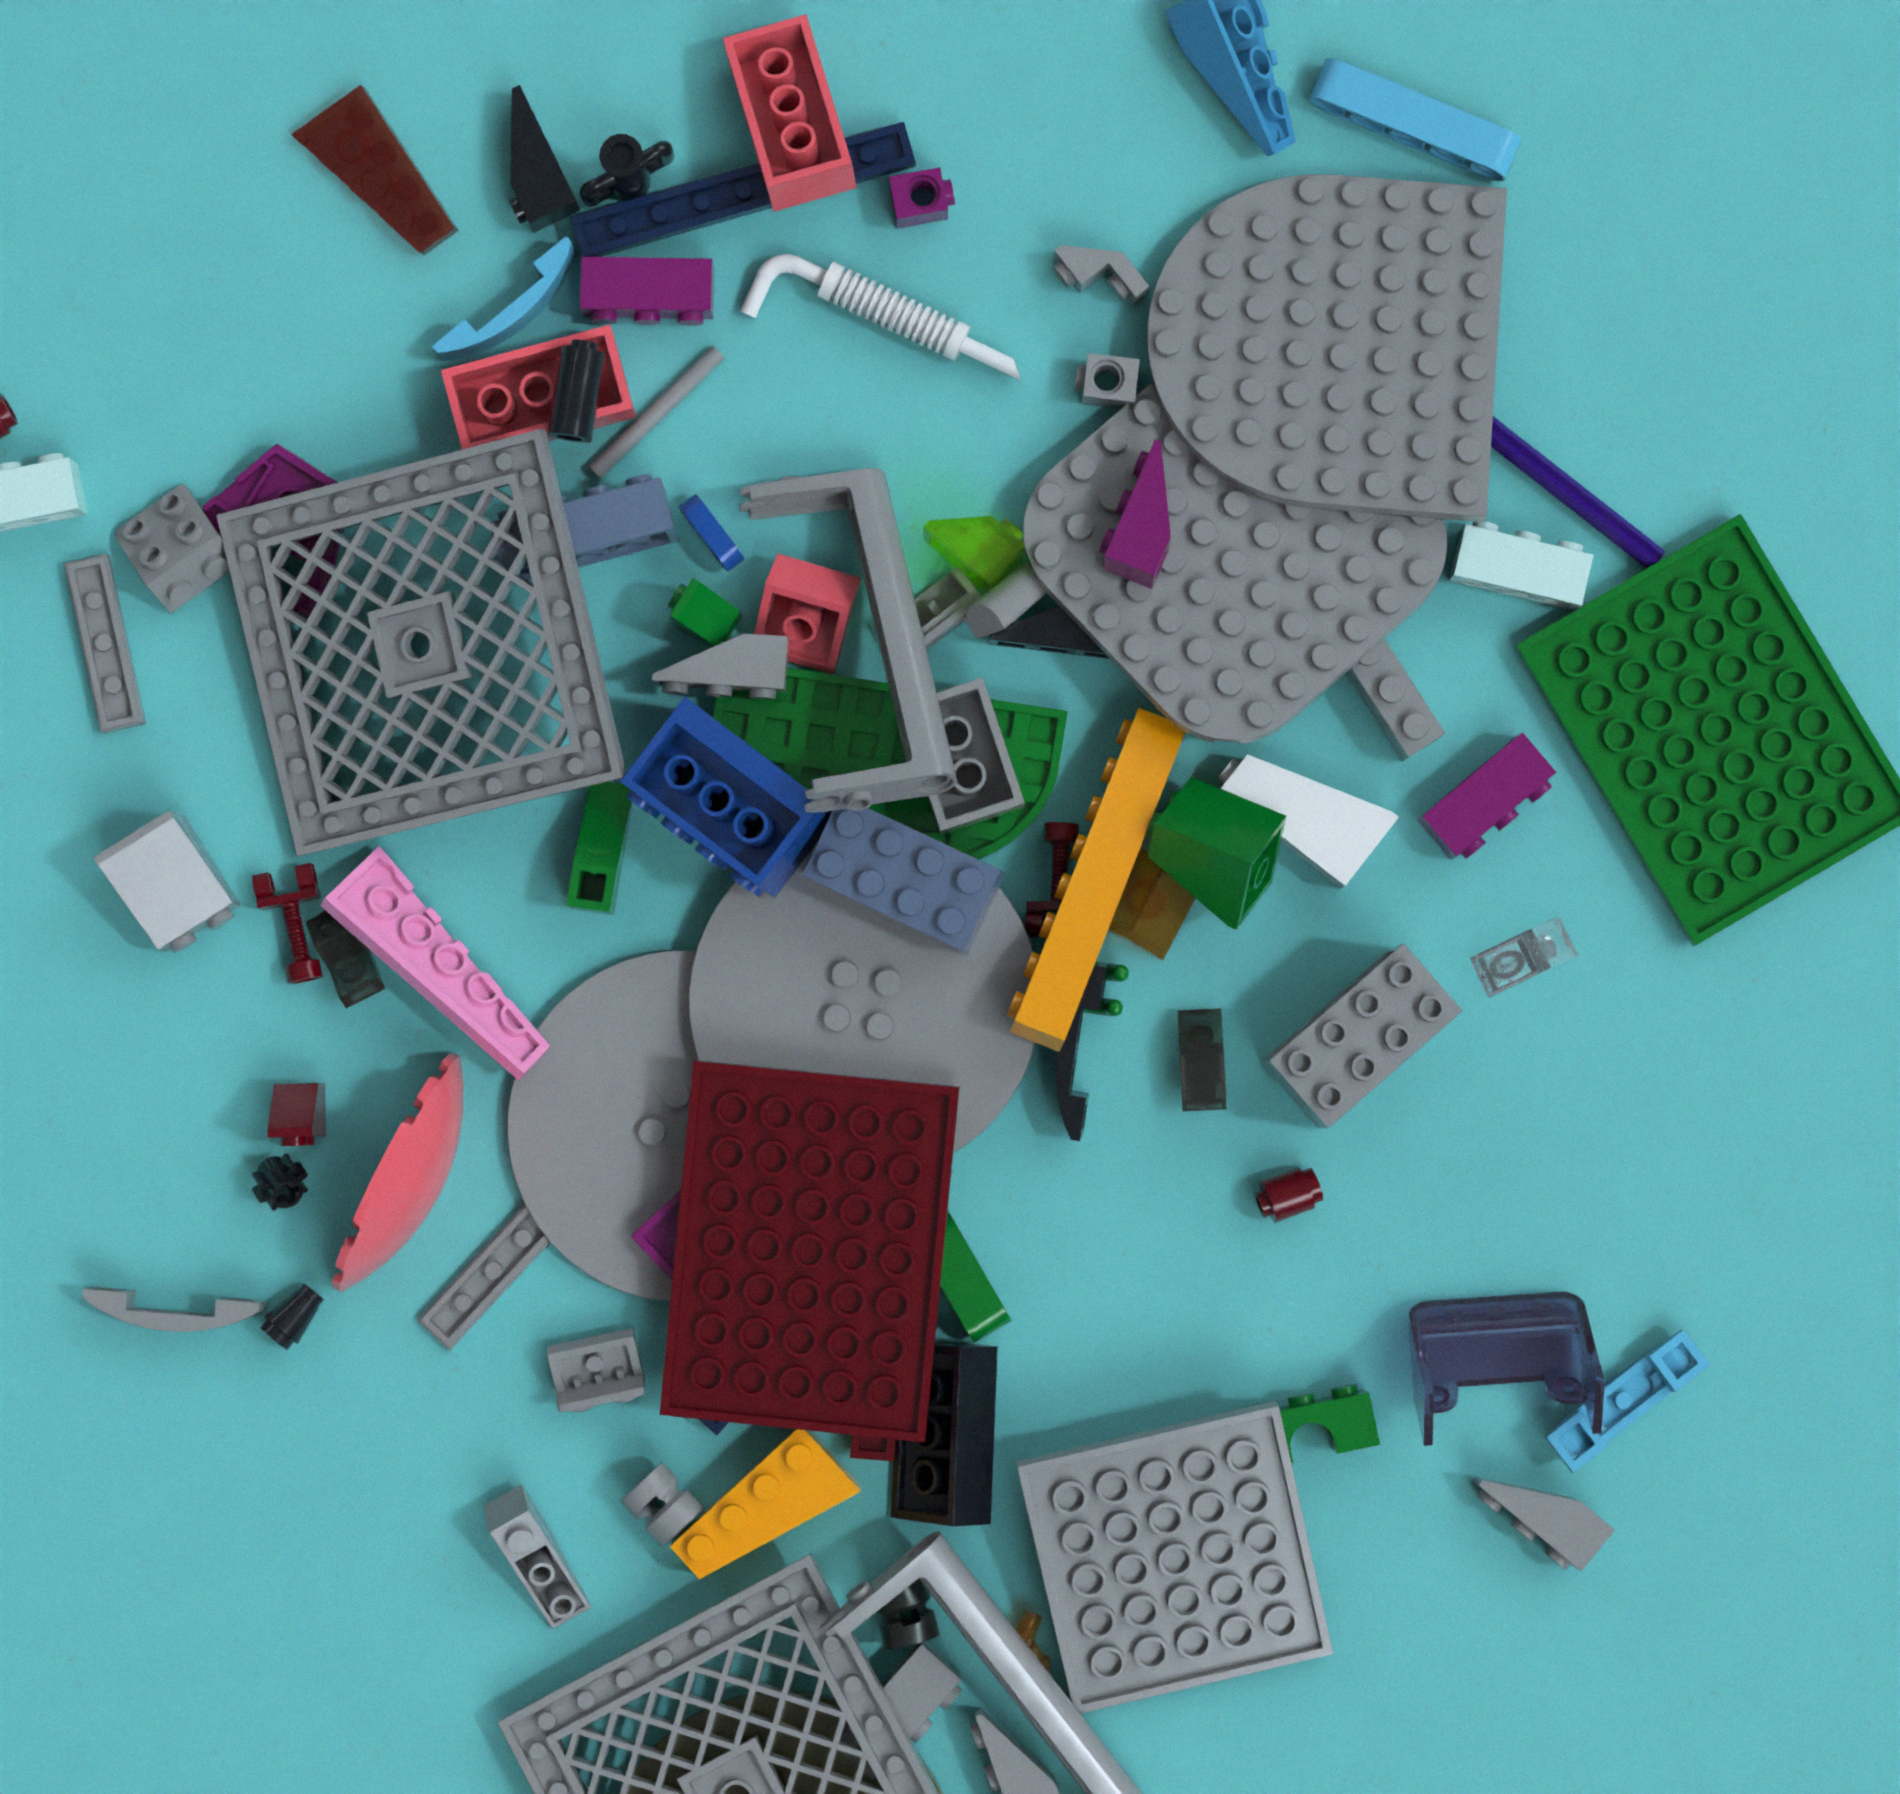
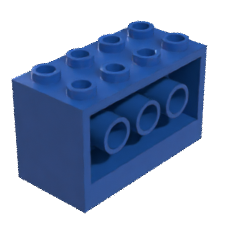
M685 696L620 781L631 790L626 796L630 801L656 819L662 813L665 816L661 821L664 827L690 845L696 839L699 844L695 850L724 871L730 865L734 870L729 876L758 897H760L763 891L773 897L778 895L819 841L832 811L805 812L804 805L811 802V799L806 798L805 791L808 790ZM694 774L693 779L687 783L689 777ZM728 800V805L722 810V804ZM760 826H763V831L761 832V834L759 836H756V830Z

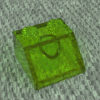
M992 516L929 520L923 527L924 541L954 567L960 568L967 578L985 593L1003 580L1024 555L1025 544L1021 540L1024 536L1023 533L1005 518L1000 523Z

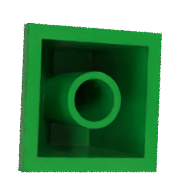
M1191 777L1180 791L1174 790L1164 812L1162 814L1156 813L1151 819L1147 829V837L1151 838L1148 857L1228 927L1237 930L1272 883L1286 815Z

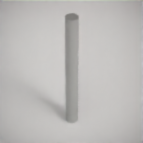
M712 346L588 467L601 479L725 359L723 355Z

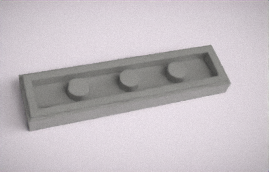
M103 554L64 563L100 731L105 734L145 725L146 719L110 556Z
M526 1204L417 1320L448 1350L455 1346L550 1244L548 1238L536 1224Z

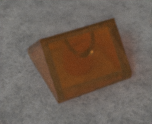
M1140 849L1108 932L1164 960L1195 897L1148 857L1149 852Z

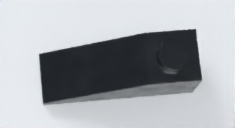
M518 85L512 88L510 185L516 197L509 200V203L519 223L522 224L528 221L535 233L580 211V208L521 86Z
M1060 606L1013 622L1007 628L991 634L989 638V645L1110 659Z

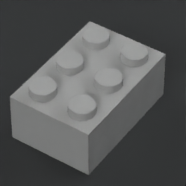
M983 677L937 692L957 778L956 785L950 790L928 796L940 835L1024 808L1025 802Z

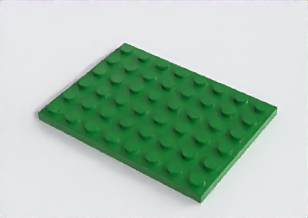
M1741 514L1514 646L1692 946L1700 944L1900 826L1899 776Z

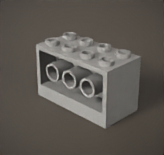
M1403 943L1387 951L1260 1063L1317 1128H1329L1459 1015L1462 1009Z

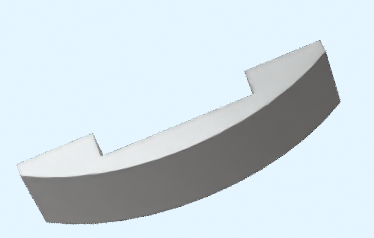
M89 1287L83 1289L82 1298L91 1305L121 1321L144 1328L176 1332L202 1331L223 1327L251 1318L267 1308V1301L223 1297L215 1299L214 1314L135 1308L136 1290Z

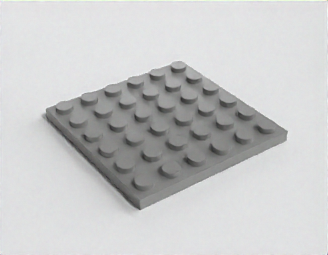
M1277 1401L1016 1461L1071 1701L1080 1714L1333 1654Z

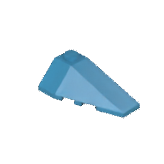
M1185 0L1164 10L1169 20L1170 30L1177 39L1183 53L1266 156H1271L1294 144L1296 140L1285 93L1275 85L1272 67L1278 64L1275 50H1267L1263 28L1269 26L1262 1Z

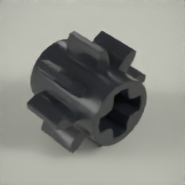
M284 1154L282 1157L266 1158L259 1165L257 1171L252 1173L253 1178L257 1182V1185L252 1188L253 1193L260 1203L267 1202L272 1211H275L278 1207H293L300 1201L303 1193L308 1191L302 1181L308 1176L306 1170L300 1162L293 1163L288 1154Z

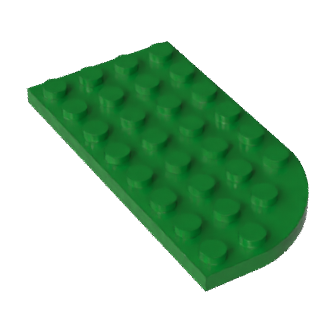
M788 668L786 694L776 693V700L749 698L750 691L732 690V697H716L713 718L808 790L812 789L811 781L814 779L906 763L888 683ZM990 699L1025 802L1024 808L940 835L928 796L872 804L869 809L941 841L978 860L996 853L1020 836L1033 823L1046 805L1058 776L1068 711ZM728 800L722 804V810L728 805ZM760 826L756 830V836H759L761 834V832L763 831V826Z

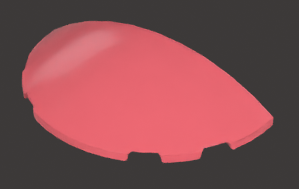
M453 1052L441 1061L438 1068L442 1071L440 1076L429 1077L420 1090L413 1105L420 1112L416 1118L409 1115L399 1125L361 1199L352 1220L353 1228L359 1230V1232L353 1237L348 1236L335 1263V1267L342 1272L341 1274L335 1273L331 1280L332 1288L340 1292L364 1280L388 1262L420 1227L443 1189L457 1150L463 1117L464 1082L461 1056Z

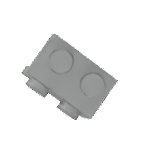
M633 1328L547 1346V1358L557 1392L559 1412H583L589 1410L594 1405L613 1401L625 1403L645 1394L644 1369Z

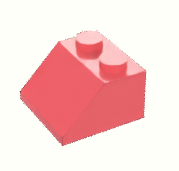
M777 553L765 583L754 634L788 636V662L834 675L853 613L861 578Z

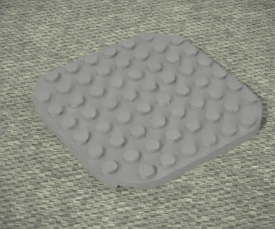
M1152 382L1135 397L1134 405L1126 404L1056 464L1038 483L1027 504L1024 516L1023 539L1026 558L1033 574L1043 589L1170 722L1182 731L1204 741L1213 743L1214 740L1239 742V744L1250 743L1268 737L1289 724L1429 598L1439 581L1446 560L1447 533L1443 519L1305 508L1285 505L1256 496V492L1244 488L1230 479L1226 481L1205 466L1186 447L1166 418L1154 382ZM1156 439L1161 441L1171 539L1168 554L1153 589H1150L1103 570L1105 555L1099 553L1108 528L1116 530L1122 517L1116 514V510L1124 490L1133 491L1138 477L1133 475V470L1141 451L1149 453Z

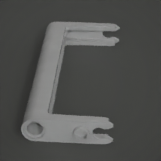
M864 468L801 478L787 476L778 481L758 483L740 489V495L749 497L750 501L740 504L739 508L742 512H748L750 520L833 510H846L849 513L906 763L812 780V789L805 791L806 798L811 799L810 803L804 805L805 812L817 813L846 808L850 811H860L869 808L872 804L930 796L950 790L957 783L956 773L885 473L876 468Z
M936 1531L923 1538L871 1583L866 1580L855 1586L846 1596L848 1602L818 1628L822 1634L826 1633L828 1637L837 1634L842 1640L917 1579H920L1086 1794H1142L940 1531Z

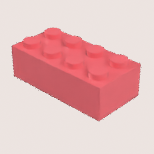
M801 15L724 37L723 42L773 212L857 188L852 161L807 15Z
M611 325L441 370L462 450L538 429L546 430L548 441L556 440V438L548 435L561 348L563 346H571V341L575 339L594 342L598 344L597 351L605 354L594 429L637 418Z

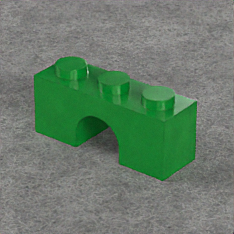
M1350 1384L1332 1388L1331 1397L1315 1400L1313 1393L1289 1397V1405L1279 1407L1291 1463H1294L1290 1447L1291 1438L1299 1427L1308 1423H1317L1327 1429L1332 1450L1337 1454L1380 1445L1370 1393L1365 1389L1358 1391L1357 1384ZM1257 1403V1404L1249 1405V1406H1246V1407L1255 1406V1405H1259V1404H1263V1403Z

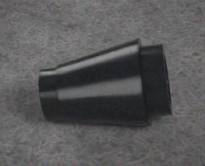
M303 1283L299 1289L264 1316L267 1320L260 1329L280 1346L288 1350L294 1342L298 1345L316 1314L318 1306L324 1299Z

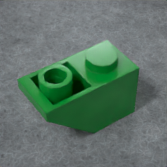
M694 578L691 579L688 586L680 584L668 604L672 608L670 617L675 627L710 648L728 641L742 618L740 610Z

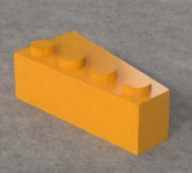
M794 1429L674 1539L669 1547L700 1580L861 1492L862 1486L812 1431Z

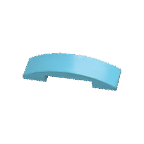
M565 236L533 262L536 272L541 277L539 281L477 332L464 319L432 345L437 356L442 361H450L481 353L504 342L528 325L548 305L566 278L575 255V249L568 237Z
M1680 1330L1633 1362L1593 1393L1545 1436V1439L1570 1472L1574 1473L1606 1448L1608 1441L1669 1393L1677 1392L1710 1366V1364L1685 1331Z

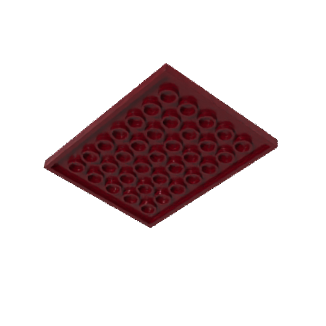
M700 1060L693 1061L659 1415L925 1443L960 1086Z

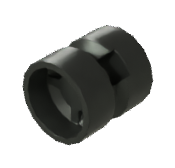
M917 1579L876 1612L883 1615L884 1618L879 1623V1629L886 1650L915 1645L940 1635L934 1610L927 1608L925 1605L930 1599L929 1591L920 1579ZM911 1610V1618L900 1620L898 1613Z

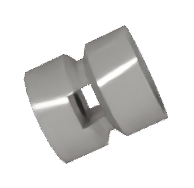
M663 1462L620 1501L636 1519L645 1518L647 1520L646 1530L661 1547L668 1543L704 1509L688 1489L680 1491L677 1488L679 1479ZM656 1496L666 1504L660 1507L654 1497Z

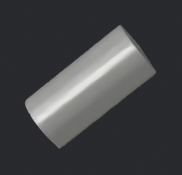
M1027 562L1020 564L968 608L966 620L975 638L980 639L1007 628L1047 593L1033 574Z

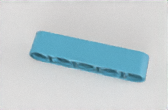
M1337 59L1325 60L1309 98V102L1324 112L1494 181H1504L1521 143V138L1517 134L1504 127Z

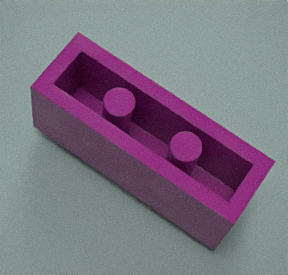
M581 256L580 309L584 317H591V322L596 324L617 323V318H634V323L657 325L660 324V318L677 319V323L680 325H702L704 319H714L715 268L713 260L704 258Z
M1522 732L1417 820L1450 859L1457 857L1460 853L1467 859L1486 843L1481 836L1494 825L1500 831L1519 815L1514 809L1526 798L1531 803H1534L1551 789L1552 785L1547 780L1557 772Z

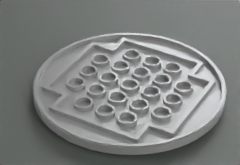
M816 845L776 897L771 896L765 891L758 897L735 882L710 917L698 944L692 967L689 989V1015L692 1037L700 1061L960 1086L954 1153L979 1136L1000 1115L1024 1078L1035 1047V1042L1010 1033L1015 1019L1007 1016L1016 991L1025 994L1030 979L1024 977L1023 973L1033 947L1021 918L1000 887L967 954L802 876Z
M668 951L628 959L592 976L567 994L538 1027L537 1031L550 1047L519 1081L516 1078L514 1079L508 1110V1144L516 1183L529 1212L548 1240L569 1261L600 1282L625 1293L669 1302L671 1299L672 1280L631 1238V1235L681 1189L693 1061L699 1060L692 1037L689 1015V989L696 951Z

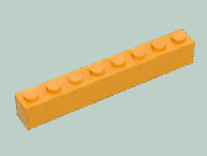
M1138 708L1133 721L1128 719L1123 721L1115 743L1123 746L1118 760L1109 757L1100 779L1101 782L1108 784L1103 798L1094 795L1085 820L1093 822L1087 836L1078 835L1069 857L1077 861L1072 876L1063 873L1054 897L1062 900L1056 915L1050 912L1047 913L1038 935L1046 939L1041 954L1032 951L1023 973L1024 977L1030 979L1026 992L1023 994L1016 991L1007 1016L1015 1019L1010 1033L1060 1052L1185 735L1184 731L1164 717Z

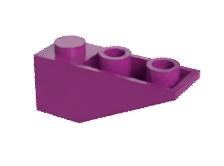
M1156 439L1149 453L1141 451L1133 470V475L1138 477L1133 491L1124 490L1116 510V514L1122 517L1116 530L1108 528L1099 553L1105 555L1103 570L1150 589H1153L1168 554L1171 539L1161 441Z

